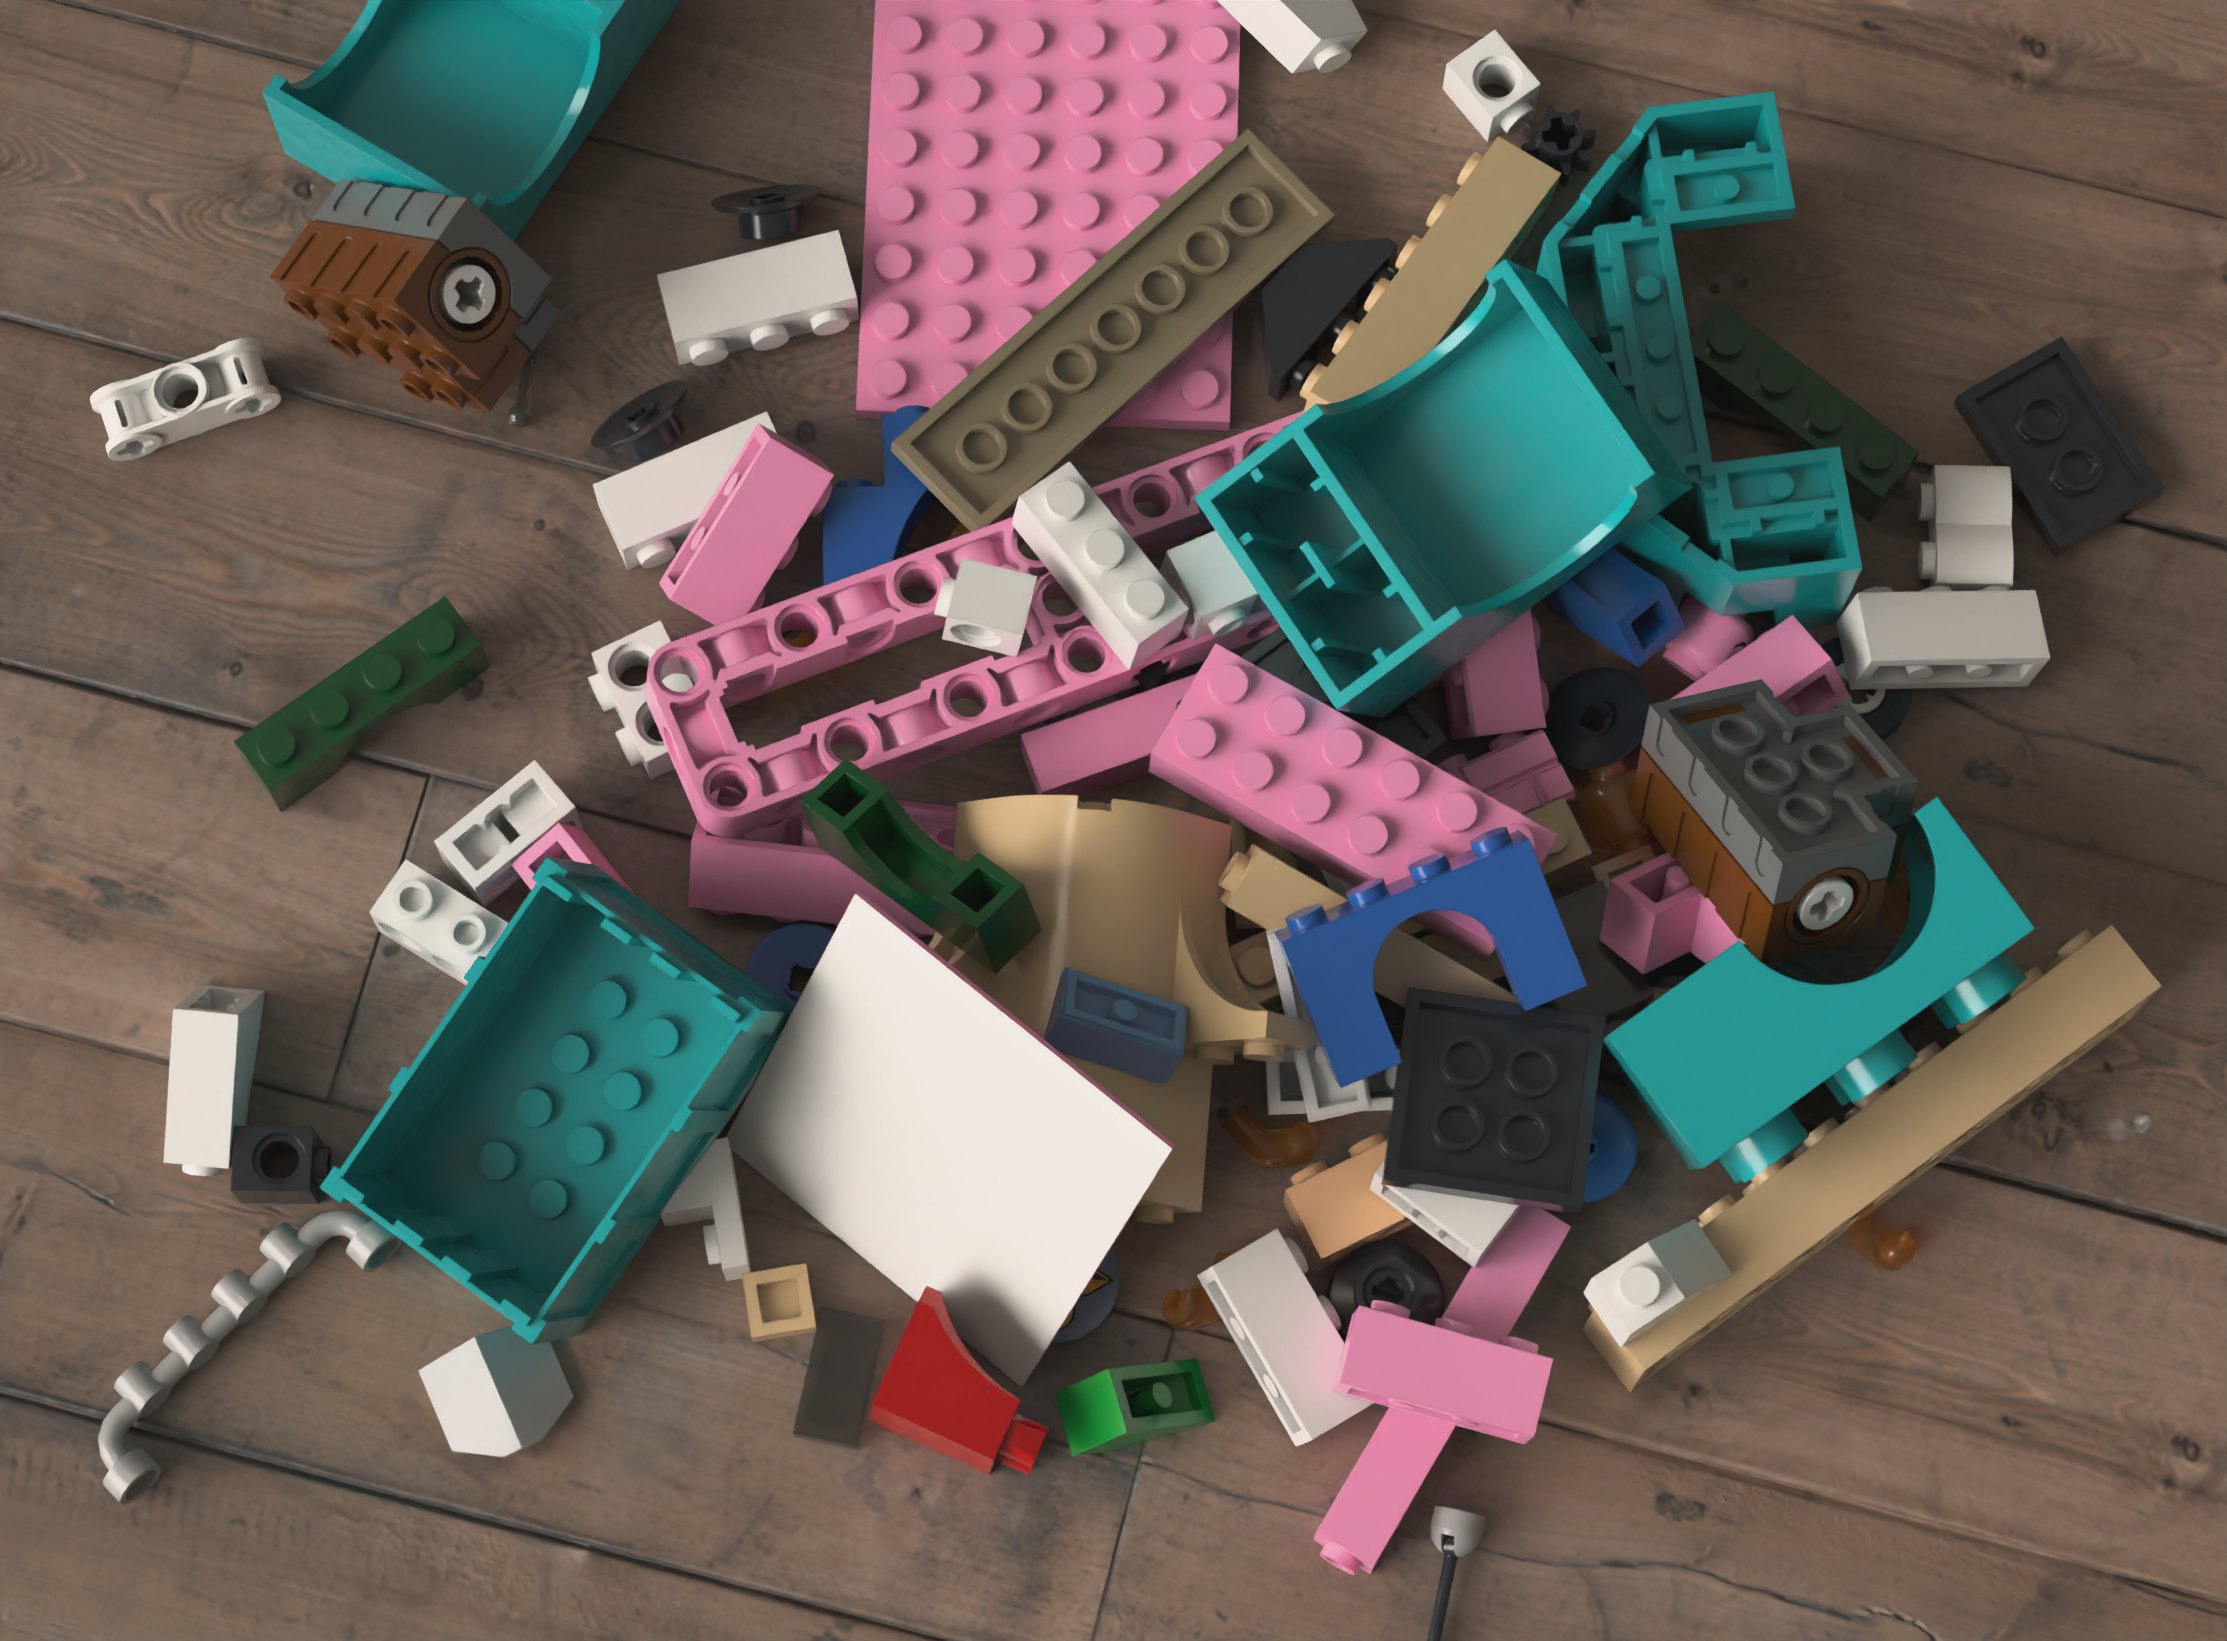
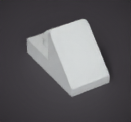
M728 1137L715 1139L666 1203L660 1216L664 1226L714 1218L715 1224L703 1226L709 1265L721 1263L725 1279L730 1281L742 1279V1274L751 1272L732 1149Z

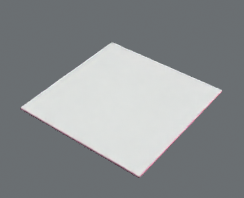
M860 891L854 895L726 1136L732 1151L914 1300L919 1301L926 1285L941 1291L950 1320L958 1336L1021 1387L1028 1381L1176 1146Z

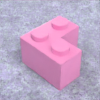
M1668 852L1610 880L1599 940L1643 975L1688 952L1693 953L1707 964L1739 940L1748 950L1749 948L1741 938L1738 939L1716 913V907L1709 898H1704L1682 871L1683 866L1676 858H1672ZM1782 960L1765 965L1772 969L1780 965Z

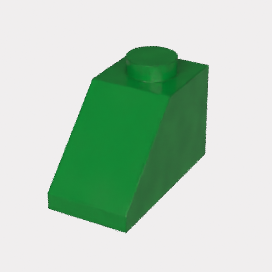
M1197 1358L1108 1368L1054 1393L1072 1456L1117 1451L1204 1426L1215 1421Z

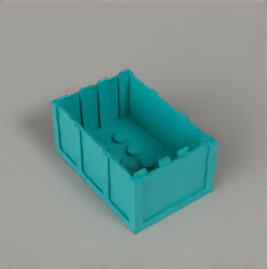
M546 857L531 878L537 883L487 956H478L464 976V979L468 981L467 985L410 1067L402 1066L387 1088L393 1093L343 1165L334 1166L319 1187L339 1203L351 1202L514 1323L511 1329L532 1345L581 1335L661 1219L660 1213L666 1203L717 1138L755 1083L794 1010L784 1000L594 864Z

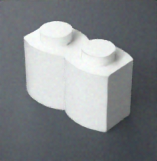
M1934 465L1928 483H1919L1917 491L1918 521H1928L1929 542H1920L1919 579L1929 580V587L1947 586L1952 591H1979L1994 585H2003L2011 589L2013 585L2014 551L2011 526L2012 481L2010 466Z

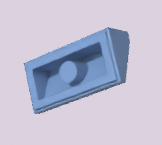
M1065 967L1060 976L1044 1040L1059 1052L1159 1084H1165L1169 1081L1184 1057L1188 1007Z

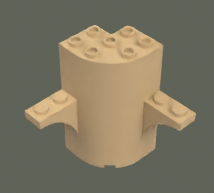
M1018 795L957 803L953 856L968 862L979 852L1022 882L1042 931L997 974H994L938 932L935 933L928 947L1043 1039L1045 1038V1031L1060 976L1065 967L1188 1007L1184 1057L1169 1081L1165 1084L1146 1080L1063 1052L1060 1053L1176 1145L1133 1212L1134 1220L1151 1224H1172L1174 1213L1201 1212L1213 1065L1234 1064L1235 1054H1243L1244 1058L1255 1061H1282L1283 1051L1311 1049L1312 1022L1274 1013L1263 1008L1246 990L1234 967L1226 935V905L1220 901L1226 889L1218 885L1221 875L1229 863L1232 826L1173 808L1112 798L1111 804L1081 802L1078 795Z

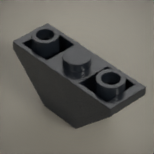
M1389 238L1302 245L1261 290L1259 316L1269 396L1278 402L1291 387L1296 391L1301 390L1312 370L1320 363L1316 359L1317 356L1330 342L1335 344L1341 331L1350 320L1358 322L1359 316L1355 313L1367 300L1377 282L1382 277L1391 281L1397 274V271L1394 269L1398 247L1396 243Z

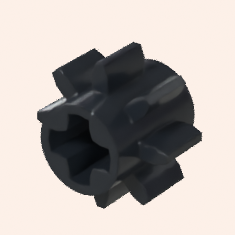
M1549 105L1547 106L1545 118L1542 119L1540 124L1534 120H1526L1523 136L1530 142L1521 145L1520 149L1560 172L1559 182L1564 187L1567 186L1569 176L1575 168L1587 173L1590 170L1592 156L1585 150L1594 146L1596 131H1583L1579 122V110L1576 109L1571 114L1556 112L1554 107Z

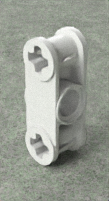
M252 337L232 340L212 351L178 363L169 364L164 368L133 379L110 383L95 391L90 397V403L93 411L100 413L109 437V441L105 445L108 457L115 461L137 459L152 453L160 447L194 435H200L208 430L239 419L262 415L275 408L280 403L281 396L278 388L269 383L262 362V357L265 355L262 341ZM243 373H245L247 384L244 382ZM189 390L199 391L196 400L188 407L173 408L174 400L179 394Z

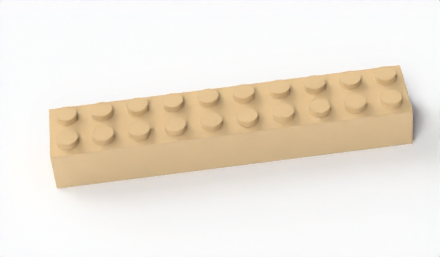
M2110 925L2096 937L2088 929L2079 933L2058 950L2057 954L2059 956L2044 968L2047 971L2046 974H2043L2037 966L2025 973L2028 978L1995 1004L1996 1011L1993 1012L1989 1007L1963 1025L1959 1023L1955 1027L1957 1031L1944 1042L1947 1047L1943 1050L1936 1041L1917 1053L1919 1057L1894 1079L1897 1083L1891 1088L1885 1082L1870 1094L1854 1103L1855 1107L1844 1116L1846 1122L1842 1125H1839L1834 1117L1822 1123L1803 1141L1804 1145L1793 1153L1796 1159L1788 1164L1782 1157L1750 1179L1752 1183L1742 1191L1744 1195L1742 1199L1736 1202L1729 1193L1705 1210L1698 1217L1701 1220L1698 1222V1225L1733 1275L1623 1348H1620L1595 1309L1589 1304L1587 1307L1592 1313L1582 1331L1628 1391L1632 1392L2134 1018L2162 985L2115 927Z

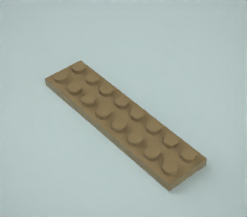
M1247 129L892 442L890 451L970 532L999 522L1017 505L1018 497L1064 464L1273 277L1302 245L1311 243L1330 226L1335 214L1252 131Z

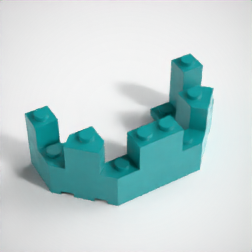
M1774 91L1648 107L1633 126V130L1615 154L1612 153L1583 189L1580 198L1562 221L1559 220L1545 237L1536 274L1550 282L1693 486V488L1613 546V548L1644 571L1663 581L1676 608L1690 594L1721 617L1770 610L1773 628L1791 615L1804 628L1836 624L1862 570L1840 446L1712 463L1672 233L1793 217L1795 203Z

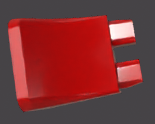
M926 1285L871 1404L870 1422L989 1475L997 1461L1029 1476L1049 1429L1017 1414L1021 1399L1003 1388L975 1361L960 1340L950 1320L942 1292Z

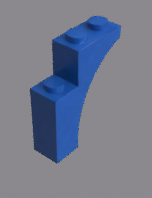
M911 405L897 409L895 414H882L884 485L872 486L870 481L864 479H846L837 482L835 487H832L831 495L822 509L824 586L901 558L919 522L938 499L890 451L892 442L931 408Z
M1613 547L1543 598L1552 614L1638 667L1686 628L1665 583L1632 563Z

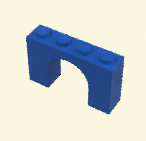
M1500 827L1482 833L1470 841L1472 849L1450 859H1447L1444 852L1422 858L1408 867L1411 875L1387 885L1383 878L1362 883L1346 893L1349 901L1325 911L1322 904L1307 906L1288 915L1285 918L1287 926L1274 931L1309 1019L1313 1023L1314 1031L1329 1068L1340 1088L1403 1063L1375 995L1373 971L1378 951L1386 937L1400 923L1416 914L1431 910H1450L1466 914L1480 922L1487 930L1493 942L1515 1000L1525 1011L1587 986L1531 842L1520 830L1509 834L1507 827Z

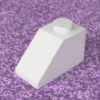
M1693 1219L1646 1242L1592 1277L1583 1293L1620 1348H1623L1730 1278L1733 1274L1696 1220Z

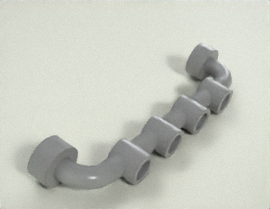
M340 1209L319 1214L307 1222L298 1232L289 1223H283L272 1230L260 1245V1251L268 1260L254 1274L248 1277L241 1269H235L226 1274L216 1284L211 1293L212 1298L220 1305L201 1324L193 1315H186L170 1327L163 1338V1343L172 1351L153 1370L144 1361L134 1363L115 1382L114 1389L123 1398L103 1420L98 1437L100 1457L109 1470L103 1480L105 1488L122 1505H127L140 1498L153 1486L160 1476L162 1468L143 1448H136L130 1452L127 1451L125 1437L130 1427L140 1417H146L155 1412L167 1400L171 1388L190 1370H196L208 1362L216 1353L219 1342L238 1324H244L255 1317L266 1304L267 1296L286 1278H292L302 1272L313 1260L316 1250L325 1241L339 1235L351 1239L346 1253L364 1272L368 1273L386 1263L398 1250L402 1240L374 1219L369 1221L356 1212Z

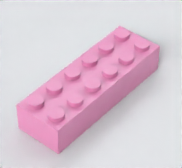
M1216 643L1151 752L1148 770L1150 773L1353 887L1377 878H1383L1386 885L1411 875L1408 867L1412 863L1441 852L1446 854L1447 859L1455 857L1472 849L1470 841L1473 838L1500 827H1507L1509 834L1520 830L1529 838L1541 868L1558 837L1557 833ZM1431 910L1410 917V919L1487 962L1495 950L1485 927L1466 914L1450 910Z

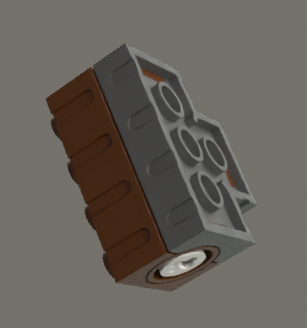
M340 179L313 216L315 221L310 220L270 276L274 282L287 292L283 298L284 302L302 317L310 321L317 319L330 331L326 339L341 353L353 359H357L360 355H367L382 365L388 366L390 364L399 373L403 374L399 383L412 396L427 404H430L433 399L440 400L460 411L464 406L491 411L531 355L529 351H534L561 312L542 295L552 277L468 198L457 196L453 198L444 194L425 191L420 193L412 189L399 187L388 188L383 185L366 182L356 183L347 179Z
M1762 679L1650 704L1630 807L1640 819H1644L1648 823L1652 834L1672 858H1676L1683 866L1682 871L1704 898H1709L1716 907V913L1738 939L1741 938L1749 948L1748 951L1765 965L1873 938L1885 886L1895 882L1908 829L1907 823L1910 820L1919 782L1851 705L1833 708L1830 712L1817 715L1811 713L1794 717L1784 704H1779L1773 697L1772 690Z

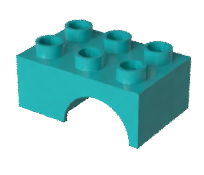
M368 0L347 37L320 68L310 76L295 83H289L286 78L276 73L262 94L286 155L336 184L340 179H347L356 183L366 182L383 185L388 188L399 187L412 189L420 193L425 191L444 194L453 198L455 196L468 198L514 242L681 0Z
M1507 259L1501 261L1484 275L1489 281V286L1476 309L1452 334L1429 353L1400 373L1359 395L1331 404L1316 403L1194 497L1338 711L1385 717L1693 488L1546 278Z
M1938 797L1915 812L1910 817L1909 823H1907L1908 829L1901 853L1907 868L1910 888L1907 920L1901 937L1893 951L1879 968L1868 977L1855 982L1835 985L1811 984L1783 976L1764 965L1739 940L1603 1039L1602 1052L1689 1170L1705 1168L1718 1159L1735 1184L1741 1180L1744 1183L1749 1181L1809 1137L1807 1131L1789 1108L1793 1103L1822 1082H1824L1841 1107L1850 1101L1853 1104L1858 1102L1919 1057L1898 1027L1929 1005L1947 1030L1959 1022L1963 1025L2003 998L2028 978L2007 948L2030 933L2035 927Z

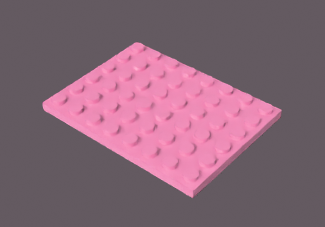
M875 0L856 395L857 419L882 420V414H895L897 409L911 405L932 408L1237 139L1240 23L1217 0ZM1233 312L1105 427L1229 431Z

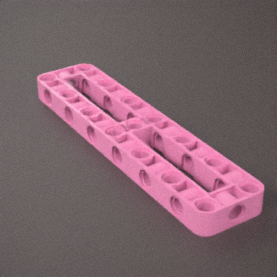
M1303 411L1095 486L1092 489L1143 553L1150 552L1214 528L1194 497L1300 417ZM1144 501L1154 503L1162 510L1163 515L1155 518L1146 517L1139 513L1134 505ZM1013 517L669 642L657 649L649 660L646 698L697 820L711 834L728 838L745 834L803 812L800 800L843 762L831 750L838 743L849 742L860 747L864 757L857 761H852V763L877 781L883 782L1138 686L1139 681L1133 676L1140 674L1141 669L1159 660L1163 664L1171 661L1166 670L1167 675L1206 660L1215 643L1230 651L1269 636L1280 628V625L1258 594L1251 613L1247 616V623L1238 630L1222 637H1214L1212 632L1192 639L1185 624H1183L1180 635L1129 671L1041 560H1030L1021 554L1018 548L1027 543L1012 526ZM961 558L1037 576L1025 625L1033 647L1019 651L1017 657L1009 655L994 660L992 655L921 681L918 690L877 705L874 700H870L801 726L800 734L755 750L753 744L747 746L745 741L738 743L724 709L944 628L947 617L934 614L943 577L956 579ZM907 587H921L928 591L932 599L922 604L911 603L904 598L901 591ZM1051 599L1063 600L1071 606L1074 612L1068 616H1056L1048 612L1043 603ZM790 630H802L812 636L814 643L802 648L793 647L786 643L782 636ZM1073 655H1087L1095 660L1099 669L1089 673L1080 672L1071 665L1069 658ZM680 673L690 677L694 681L695 686L688 691L676 692L667 688L662 681L670 674ZM960 698L972 699L981 707L982 713L973 717L961 716L954 711L950 703ZM731 787L740 791L745 800L737 806L726 807L715 802L711 794L718 788Z

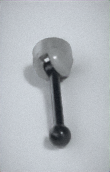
M1434 1506L1430 1525L1431 1539L1435 1547L1444 1555L1427 1641H1441L1457 1559L1470 1554L1478 1547L1483 1536L1485 1516L1447 1507Z

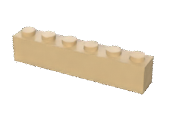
M1499 136L1484 156L1475 151L1466 162L1457 179V184L1461 186L1453 197L1444 193L1432 209L1426 225L1430 227L1428 232L1422 239L1413 235L1404 246L1395 264V267L1399 269L1397 274L1391 281L1382 277L1371 291L1364 305V310L1368 313L1361 323L1358 324L1350 320L1343 328L1333 346L1332 353L1336 354L1330 365L1325 367L1318 363L1308 376L1300 392V396L1307 400L1303 413L1316 403L1331 404L1343 401L1385 382L1418 361L1452 334L1471 315L1485 296L1489 281L1484 275L1504 259L1510 261L1547 211L1561 173Z

